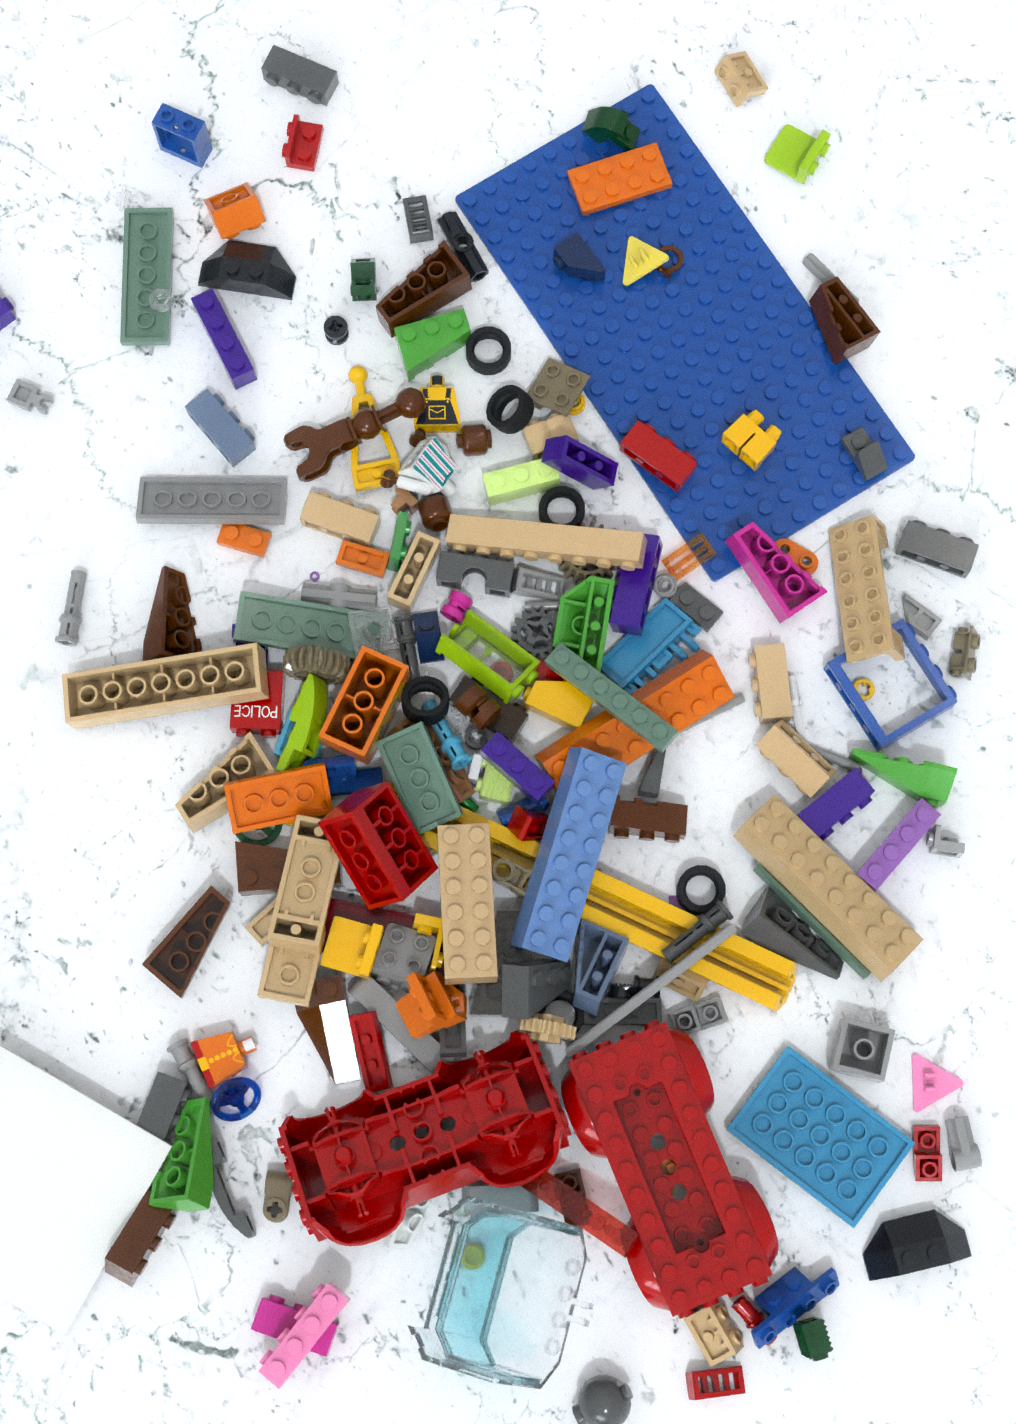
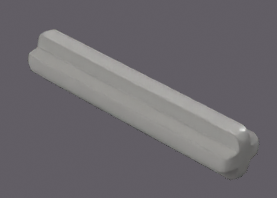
M813 253L808 254L804 258L803 265L822 283L836 277ZM849 290V292L853 295V297H854V298L856 299V301L859 303V298H858L856 295H854V294Z

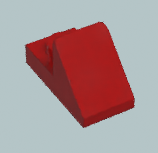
M516 805L507 828L521 841L542 840L549 815L533 813L520 805Z

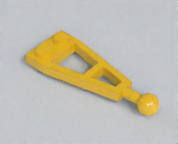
M359 365L353 366L348 373L349 380L355 384L357 396L352 397V419L354 414L360 410V406L369 405L371 409V405L374 404L377 408L372 394H366L364 384L368 377L366 369ZM381 429L380 434L391 457L390 459L359 465V445L351 449V471L356 493L381 488V478L390 480L383 476L384 471L388 469L393 470L396 477L400 476L398 474L401 468L400 460L388 431L384 432Z

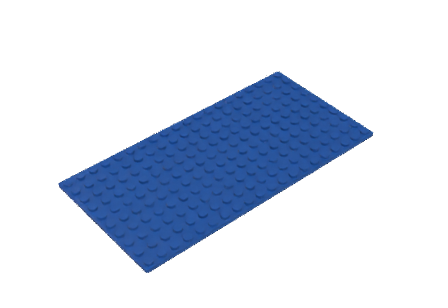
M649 84L611 107L629 114L628 121L640 129L634 149L657 143L671 178L672 188L582 216L567 177V170L627 152L612 140L597 143L582 132L583 122L456 196L455 202L565 365L591 376L583 392L619 445L639 420L643 424H650L658 435L662 438H669L675 443L677 449L682 452H688L695 458V462H697L696 471L679 493L675 492L629 458V460L711 581L717 582L741 567L725 542L737 531L754 522L774 542L783 538L787 539L911 463L915 459V454L848 359L834 365L812 308L655 86ZM576 233H579L606 269L605 280L598 282L567 276L563 270L559 271L553 262L554 248ZM633 236L658 250L667 245L679 248L684 256L681 269L672 273L669 279L654 269L629 286H625L623 284L628 238ZM671 251L664 252L669 256V260L663 263L662 266L664 268L675 266L679 260L678 256ZM754 410L760 412L764 417V421L759 425L764 432L771 425H775L782 432L774 451L765 458L756 471L739 458L740 453L735 455L721 442L723 433L743 414L747 416ZM861 427L864 428L873 443L879 441L888 468L868 481H865L840 442L843 437Z

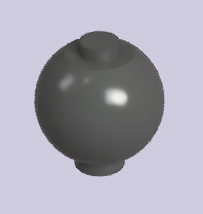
M610 1375L592 1377L580 1389L578 1404L572 1406L573 1415L578 1424H623L631 1410L632 1391L627 1383L623 1384L616 1377Z

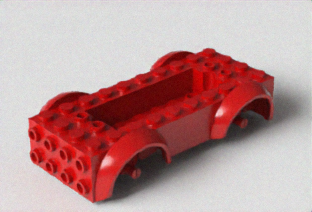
M655 1020L644 1025L645 1030L636 1034L634 1030L620 1035L621 1040L611 1044V1041L607 1040L596 1045L597 1050L587 1054L586 1050L572 1055L573 1061L568 1062L570 1068L561 1081V1093L567 1115L578 1139L591 1155L608 1159L630 1212L631 1218L623 1229V1244L629 1266L638 1287L653 1307L668 1310L671 1312L672 1317L678 1315L679 1319L693 1314V1308L703 1304L704 1308H708L719 1303L718 1297L727 1294L731 1298L743 1293L742 1287L752 1284V1286L757 1287L769 1282L768 1276L773 1275L770 1267L778 1255L779 1245L772 1219L759 1193L748 1180L730 1175L707 1121L706 1115L714 1104V1091L708 1069L700 1051L687 1033L668 1027L666 1022L660 1024L659 1020ZM655 1134L664 1136L666 1140L665 1147L661 1150H655L650 1145V1139ZM665 1159H671L676 1164V1170L671 1175H666L661 1171L660 1166ZM676 1184H682L687 1190V1194L682 1200H676L671 1195V1189Z
M516 1030L510 1033L509 1039L503 1044L484 1053V1050H479L480 1055L476 1051L473 1054L474 1057L457 1062L439 1061L437 1062L435 1073L389 1091L375 1095L370 1090L365 1089L354 1101L338 1109L331 1106V1111L326 1108L324 1114L309 1118H295L292 1115L286 1117L281 1127H278L281 1137L277 1138V1143L286 1159L284 1166L288 1177L292 1179V1192L296 1202H299L301 1208L299 1215L309 1235L314 1234L318 1242L329 1239L344 1246L366 1245L376 1242L396 1230L403 1221L407 1208L479 1180L494 1187L508 1188L527 1184L547 1172L555 1163L559 1150L570 1146L567 1136L572 1134L565 1112L559 1103L560 1100L556 1089L550 1080L547 1066L541 1057L542 1054L537 1041L531 1042L528 1033L524 1034ZM445 1118L454 1119L456 1122L454 1129L443 1131L440 1127L442 1120ZM421 1127L429 1129V1134L425 1138H417L415 1136L416 1131ZM395 1137L405 1139V1146L399 1149V1151H395L390 1147V1143Z

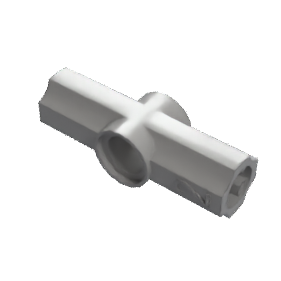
M303 583L301 601L375 613L378 592L375 590L355 589L342 583H332L330 586Z

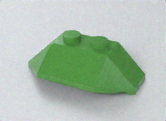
M589 576L560 597L552 646L556 648L562 643L601 672L615 580Z

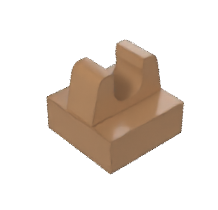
M396 488V499L390 504L392 506L391 509L397 516L399 511L405 512L406 510L413 515L418 511V500L408 490Z

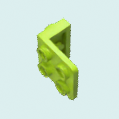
M787 124L766 154L764 161L767 165L804 184L809 175L813 176L816 172L821 156L825 157L831 147V144L828 143L831 134L822 130L817 139Z

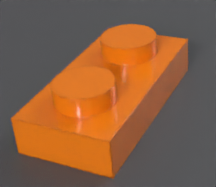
M222 524L216 542L218 545L264 558L272 535L269 532L242 524Z
M343 540L336 559V565L383 579L390 553Z

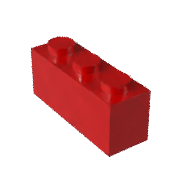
M638 420L620 443L619 451L677 493H679L696 471L697 462H695V458L690 453L677 449L675 443L669 438H662L648 423L643 424Z

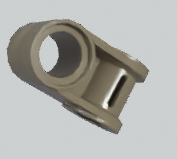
M509 859L497 860L492 866V879L524 899L528 883L525 888H523L526 879L530 880L532 870L522 867ZM500 865H505L509 868L510 875L506 878L499 877L496 873V868Z
M268 1170L266 1174L263 1214L266 1219L274 1223L284 1221L289 1213L293 1182L291 1177H288L287 1172ZM275 1203H278V1207L282 1208L283 1211L282 1213H277L276 1218H273L274 1215L269 1212L270 1207H275Z

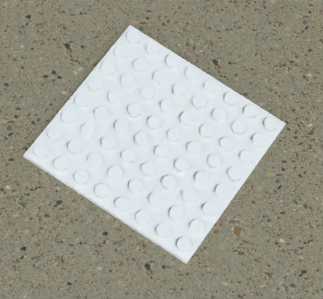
M1 1045L0 1297L65 1336L103 1271L107 1253L150 1188L173 1146Z

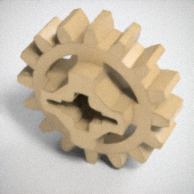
M536 1013L534 1018L529 1020L520 1019L519 1031L531 1034V1040L561 1045L562 1039L575 1040L577 1027L564 1024L565 1018Z

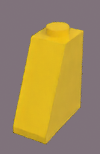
M535 681L533 687H527L522 698L525 700V708L572 731L584 724L594 701L567 681Z

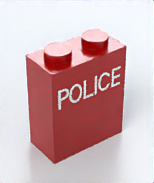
M267 670L269 699L231 705L230 730L232 733H236L237 737H245L249 732L261 734L263 738H276V735L281 734L283 729L286 676L283 671Z

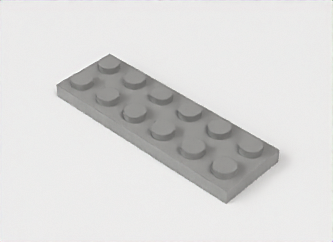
M140 477L136 521L137 524L285 525L287 478Z

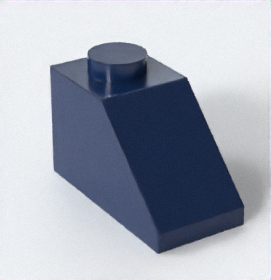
M576 233L554 248L553 262L559 271L563 270L567 276L598 282L605 280L606 269L579 233Z

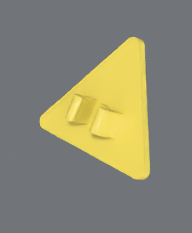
M630 236L627 244L623 284L629 286L667 262L669 256Z

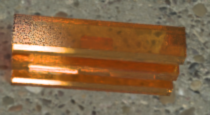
M701 532L663 559L662 563L669 573L679 581L717 553ZM700 541L704 543L671 567L670 563ZM708 549L707 553L676 574V570Z

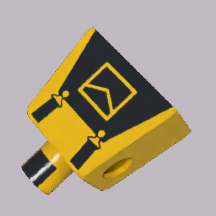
M431 376L430 387L420 388V391L425 396L426 407L419 417L414 418L415 431L422 429L425 433L460 432L461 422L454 388L445 387V378L443 376Z

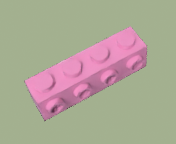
M332 1282L327 1283L326 1286L322 1283L311 1295L315 1299L308 1308L304 1305L294 1317L297 1323L291 1330L286 1327L277 1338V1341L280 1343L274 1352L269 1349L259 1361L263 1366L258 1372L278 1389L285 1384L351 1300Z

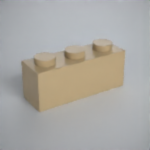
M310 491L300 515L302 526L370 548L381 524L380 516L377 515L376 511L370 508H363V510L356 508L353 503L347 500H340L339 502L331 499V496L327 493L320 491L318 493Z
M420 531L417 532L388 592L387 602L389 605L411 614L441 550V540Z
M784 643L754 645L752 653L748 654L749 668H754L755 678H751L752 692L757 694V702H754L755 717H759L760 724L777 723L781 719L785 722H790L793 713Z
M783 719L777 722L756 744L760 749L761 755L776 764L779 772L783 776L789 777L796 783L797 789L810 798L837 772L831 764Z

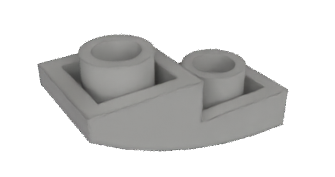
M721 997L669 1013L674 1028L682 1030L688 1035L729 1021Z

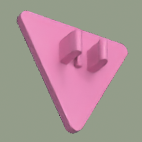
M918 1054L912 1055L913 1110L915 1112L921 1111L963 1086L961 1079Z

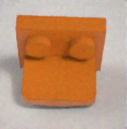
M433 971L425 977L413 972L406 977L410 985L408 987L409 993L396 1002V1007L411 1037L420 1039L442 1028L447 1029L467 1020L466 995L454 985H445L444 975Z

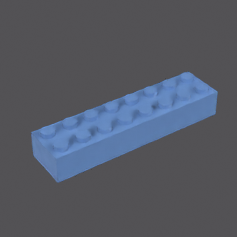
M583 747L569 748L510 942L511 946L555 960L568 962L627 763Z

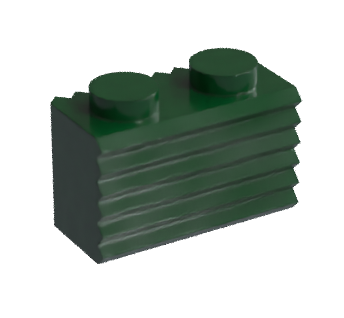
M816 1316L796 1321L793 1324L801 1355L810 1360L813 1359V1361L828 1358V1352L833 1350V1347L830 1346L832 1343L829 1341L830 1337L827 1336L828 1331L825 1330L827 1327L824 1325L825 1320Z

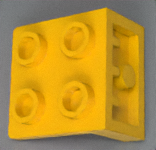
M334 916L320 965L370 979L383 936L384 926L373 923V926Z

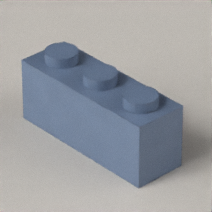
M206 389L185 405L188 416L231 466L234 467L256 450L253 442L255 437L247 428L243 430L239 426L240 420L232 410L227 412L223 407L225 405L224 401L217 393L213 395Z

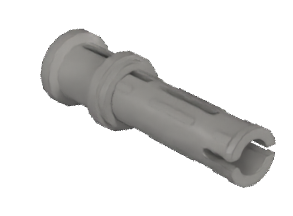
M71 570L64 614H61L59 617L60 629L58 636L55 637V642L58 644L76 646L78 643L76 634L78 626L81 625V618L78 616L85 577L87 575L84 571ZM75 587H77L74 604H72Z
M184 1038L168 1047L166 1050L173 1055L177 1062L178 1072L185 1074L198 1098H209L214 1111L222 1108L211 1089H209L198 1067L197 1058L194 1057L187 1045L188 1039ZM210 1106V1114H212L214 1111Z

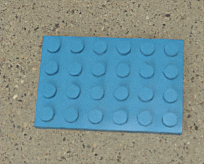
M789 1046L784 1049L725 1129L852 1228H855L915 1144L913 1140Z

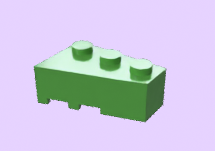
M464 308L394 328L395 340L408 382L415 379V376L425 369L428 370L433 367L434 363L440 359L448 357L466 345L469 335H471V330Z

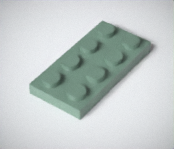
M423 721L376 742L402 805L419 835L436 828L437 825H443L464 815Z

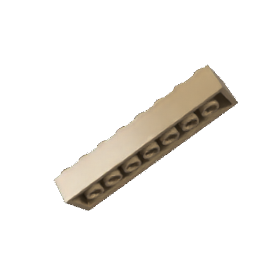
M257 642L62 674L65 723L75 729L269 699L265 650Z
M775 794L733 835L880 982L894 972L924 940Z

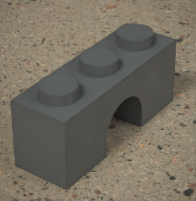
M448 549L447 552L441 551L436 583L437 586L461 590L464 578L471 573H478L486 580L485 594L510 598L515 563H512L507 558L498 557L494 560L486 558L483 554L473 553L470 556L464 555L458 550Z

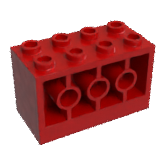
M388 781L353 792L318 822L369 910L404 901L438 869L432 855L429 853Z

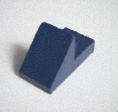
M437 611L413 614L420 664L445 661L443 654L439 655L435 652L441 637Z

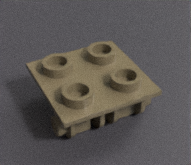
M548 358L527 393L533 399L535 408L541 410L543 407H546L567 417L591 376L552 358Z

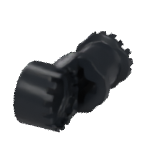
M634 975L633 985H626L625 983L624 985L622 983H619V985L615 983L614 985L612 983L609 988V998L630 999L659 976L655 978H639V975ZM660 990L652 997L660 998Z

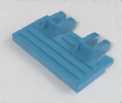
M665 597L647 614L642 636L627 634L603 657L601 673L627 693L632 694L646 685L642 681L645 676L651 680L660 676L650 668L651 665L660 672L674 656L681 662L689 658L685 652L677 647L680 642L692 652L697 653L700 650L699 645L685 632L687 631L695 638L702 630L688 615Z

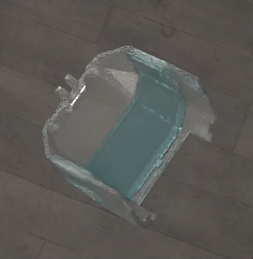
M466 1195L453 1208L437 1215L452 1220L429 1309L424 1327L407 1326L411 1335L416 1338L420 1347L418 1351L424 1361L495 1384L541 1389L560 1364L570 1322L589 1327L590 1321L587 1318L572 1316L575 1305L585 1310H593L594 1307L593 1303L577 1299L587 1260L583 1228Z

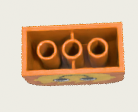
M362 645L318 735L321 744L368 765L378 750L376 742L384 738L401 703L403 688L410 680L409 666Z

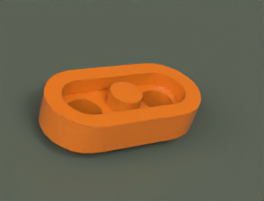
M783 538L775 542L779 549L782 547L788 548L789 552L787 554L801 570L806 571L810 575L815 573L819 562L813 552L789 539ZM808 559L810 561V565H804L802 563V560Z

